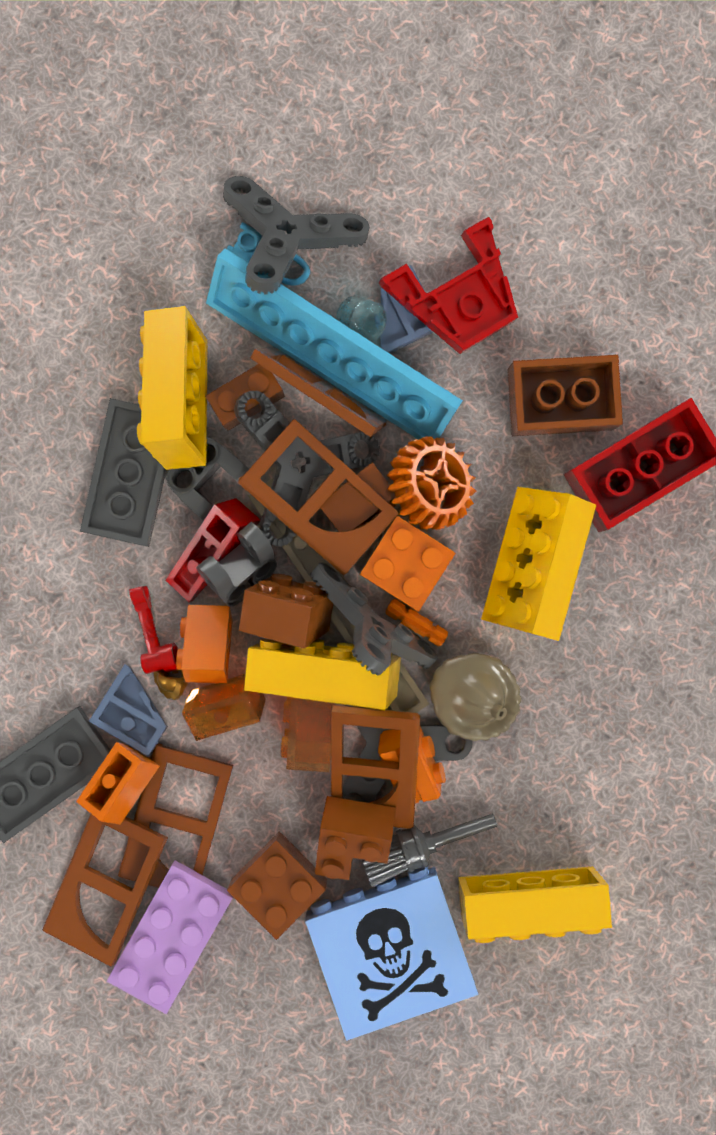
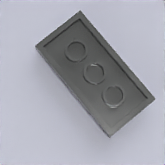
M110 398L80 532L149 547L166 469L138 440L137 425L141 423L139 404Z
M80 706L0 761V840L3 844L87 785L111 749L94 725L89 722L90 719Z

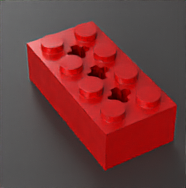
M689 398L563 475L577 497L596 504L592 523L598 532L611 529L715 466L716 437L693 399ZM674 443L677 447V449L673 453L670 451L669 448L671 446L670 444ZM642 461H646L648 464L644 472L639 466ZM616 478L619 484L616 486V489L612 490L609 483L612 479Z

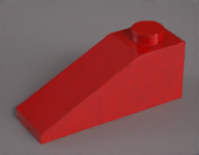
M237 498L214 504L165 581L186 601L192 602L207 586L196 567L209 556L214 557L219 562L241 544L237 533L250 522L257 526L260 519Z

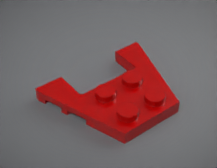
M490 217L464 230L461 235L478 264L433 291L426 293L407 264L382 277L379 281L382 289L459 354L464 353L497 333L518 318L508 278L504 276L499 260L501 253L499 248L496 249L492 234L494 227Z

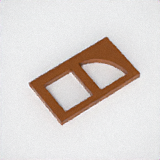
M276 347L257 348L252 353L250 359L371 437L386 426V419Z
M296 419L289 423L237 482L343 576L349 572L351 567L399 514L396 509ZM296 437L334 469L298 511L260 479ZM344 480L380 510L366 524L348 531H326L309 522L311 517Z
M333 705L331 717V797L343 798V775L398 780L395 787L387 795L369 803L396 807L394 827L413 828L420 715L411 712ZM344 725L401 730L399 762L343 757Z
M158 743L152 752L151 760L160 767L140 795L134 821L150 828L151 822L203 836L193 869L203 875L234 765ZM167 763L219 777L207 821L155 807ZM129 837L118 876L136 882L150 847ZM160 859L148 884L156 888L160 887L169 871Z
M90 814L42 930L112 967L117 961L168 837L128 817H125L121 825L101 822ZM105 825L150 847L133 888L89 867ZM82 883L126 904L110 945L102 941L91 930L84 918L80 905V888Z

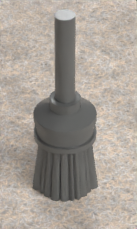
M493 813L431 834L430 831L423 833L415 825L411 829L397 830V835H392L388 864L362 860L371 887L408 869L411 873L420 867H428L430 854L437 852V847L498 827Z

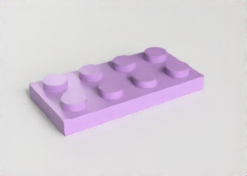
M174 860L107 982L167 1014L233 896L223 886Z

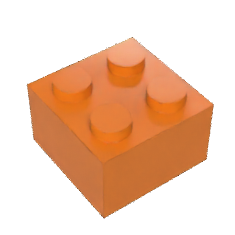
M396 516L359 575L419 612L456 553L399 516Z

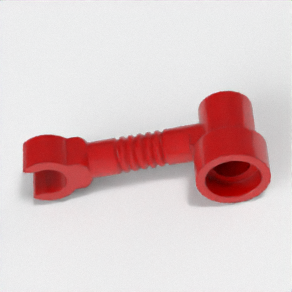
M140 586L129 589L131 601L135 611L138 613L141 628L143 629L142 632H144L143 635L148 653L141 654L140 657L144 673L149 674L161 670L167 673L177 670L176 657L178 647L175 643L160 646L153 621L151 597L148 587Z

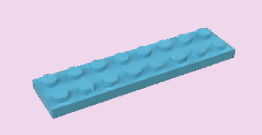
M226 248L217 256L206 304L273 347L284 352L419 440L425 436H432L434 439L440 438L463 400L282 284L272 294L268 292V294L264 295V292L258 294L257 290L252 291L251 287L249 288L245 282L248 262ZM258 272V275H257V276L260 277V278H264V279L271 278V277H269L268 275H264L263 272H262V274H260V272Z

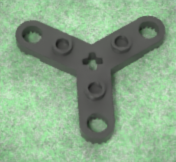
M233 176L224 183V201L227 202V205H232V208L238 211V215L262 235L247 265L245 276L247 286L251 287L252 291L257 290L258 294H261V292H264V295L268 294V292L272 294L274 290H278L298 249L338 248L339 245H348V247L354 245V247H358V244L362 246L363 243H366L370 226L368 221L360 215L353 213L292 215L250 178ZM237 189L239 190V192H241V189H243V192H246V194L236 193ZM349 226L350 229L354 227V230H357V232H351L347 229L349 228ZM258 272H260V274H262V272H265L264 275H267L268 273V276H271V278L264 279L258 277L257 275Z
M259 391L243 393L236 400L234 411L238 421L261 448L266 451L289 425V421L276 409L270 399ZM249 399H255L261 405L262 412L257 419H251L245 413V403ZM363 432L319 440L350 469L368 466L376 461L377 456L380 454L378 440L374 436L370 437ZM296 437L274 462L278 467L271 489L298 511L307 500L313 478L328 475L334 469ZM359 440L365 441L369 448V453L364 459H359L356 453H354L355 443ZM296 453H298L299 458H305L306 464L301 466L300 473L297 467L291 466V461L296 459ZM265 507L259 529L266 535L272 546L288 545L296 534L286 526L285 534L279 539L274 538L271 532H269V526H271V522L278 518Z
M319 563L310 573L313 582H316L318 587L322 586L321 590H325L329 594L327 597L354 625L353 644L355 646L352 653L356 657L357 662H362L360 664L362 667L367 665V671H371L372 674L377 676L381 675L391 664V653L409 662H417L424 669L430 668L438 659L433 648L423 639L414 635L406 626L400 623L396 626L379 617L366 603L368 599L364 593L356 587H351L333 568L327 564Z
M420 725L424 736L432 738L435 749V756L433 758L435 761H458L464 759L470 753L472 740L464 739L463 748L458 752H452L445 746L446 738L451 734L445 726ZM357 726L366 741V745L358 758L381 760L377 746L379 745L380 734L391 729ZM348 775L343 783V799L349 793H356L361 796L363 802H372L375 800L386 779Z

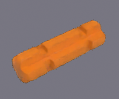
M397 599L391 600L385 610L386 615L394 620H401V624L423 638L425 636L428 637V641L436 646H441L448 636L447 630L439 625L434 626L431 620L411 608H405L406 605Z

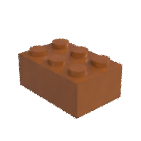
M618 354L513 361L507 369L512 437L612 431L623 425Z

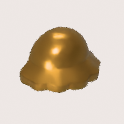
M164 670L154 672V681L159 691L167 699L178 700L183 695L184 689L189 684V682H185L184 676L174 678L168 677L170 672L166 673ZM179 670L172 671V674L178 673Z

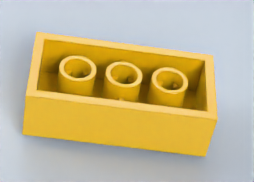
M186 306L144 311V325L140 327L143 357L139 359L142 390L138 392V403L141 409V423L137 425L138 440L166 470L206 466L207 399L205 396L207 395L208 340Z
M517 487L481 620L556 641L560 640L596 504L568 493Z
M261 639L259 643L248 648L244 691L386 710L397 697L401 657L391 653V664L381 675L377 676L372 674L371 671L366 670L367 665L362 667L360 665L362 662H357L356 657L352 653L355 646L352 643H337V647L324 646V640L317 639L304 649L271 639Z
M593 866L458 877L462 922L468 940L474 939L477 943H490L495 941V937L508 936L513 940H526L533 934L562 937L566 935V932L580 931L583 934L592 935L601 933L602 929L612 928L609 885Z

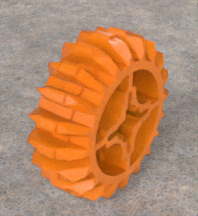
M425 436L419 440L415 439L408 442V445L396 452L397 457L393 458L390 462L394 469L389 471L386 476L393 480V484L387 490L395 492L396 497L391 503L400 504L401 510L399 515L406 516L409 514L410 524L415 525L419 523L420 529L431 528L432 530L453 526L459 519L467 515L466 509L474 504L469 496L476 492L470 486V482H473L476 477L469 475L468 469L472 464L464 463L462 460L465 452H455V443L446 444L444 437L434 439L432 436ZM424 459V464L420 467V472L416 471L420 460ZM447 495L445 503L440 509L441 501H444V496Z

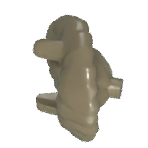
M470 653L446 659L442 666L435 670L433 679L430 682L431 701L434 704L437 718L449 733L463 739L487 741L492 737L496 738L509 729L520 712L519 704L522 699L520 696V686L517 684L516 677L511 673L510 669L503 665L502 661L496 657Z

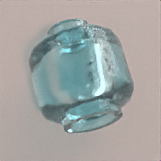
M354 295L346 298L340 304L336 314V320L371 342H375L380 338L386 328L387 317L383 306L365 296Z

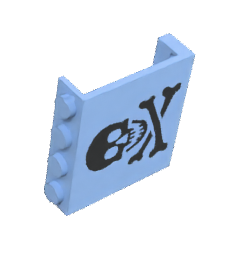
M424 866L415 869L414 872L410 873L409 871V876L398 880L392 877L376 885L375 888L363 891L362 888L349 890L343 894V899L332 903L329 899L320 900L312 904L311 910L307 911L305 922L346 1041L478 995L473 975L466 960L435 867L430 869L428 867L424 868Z

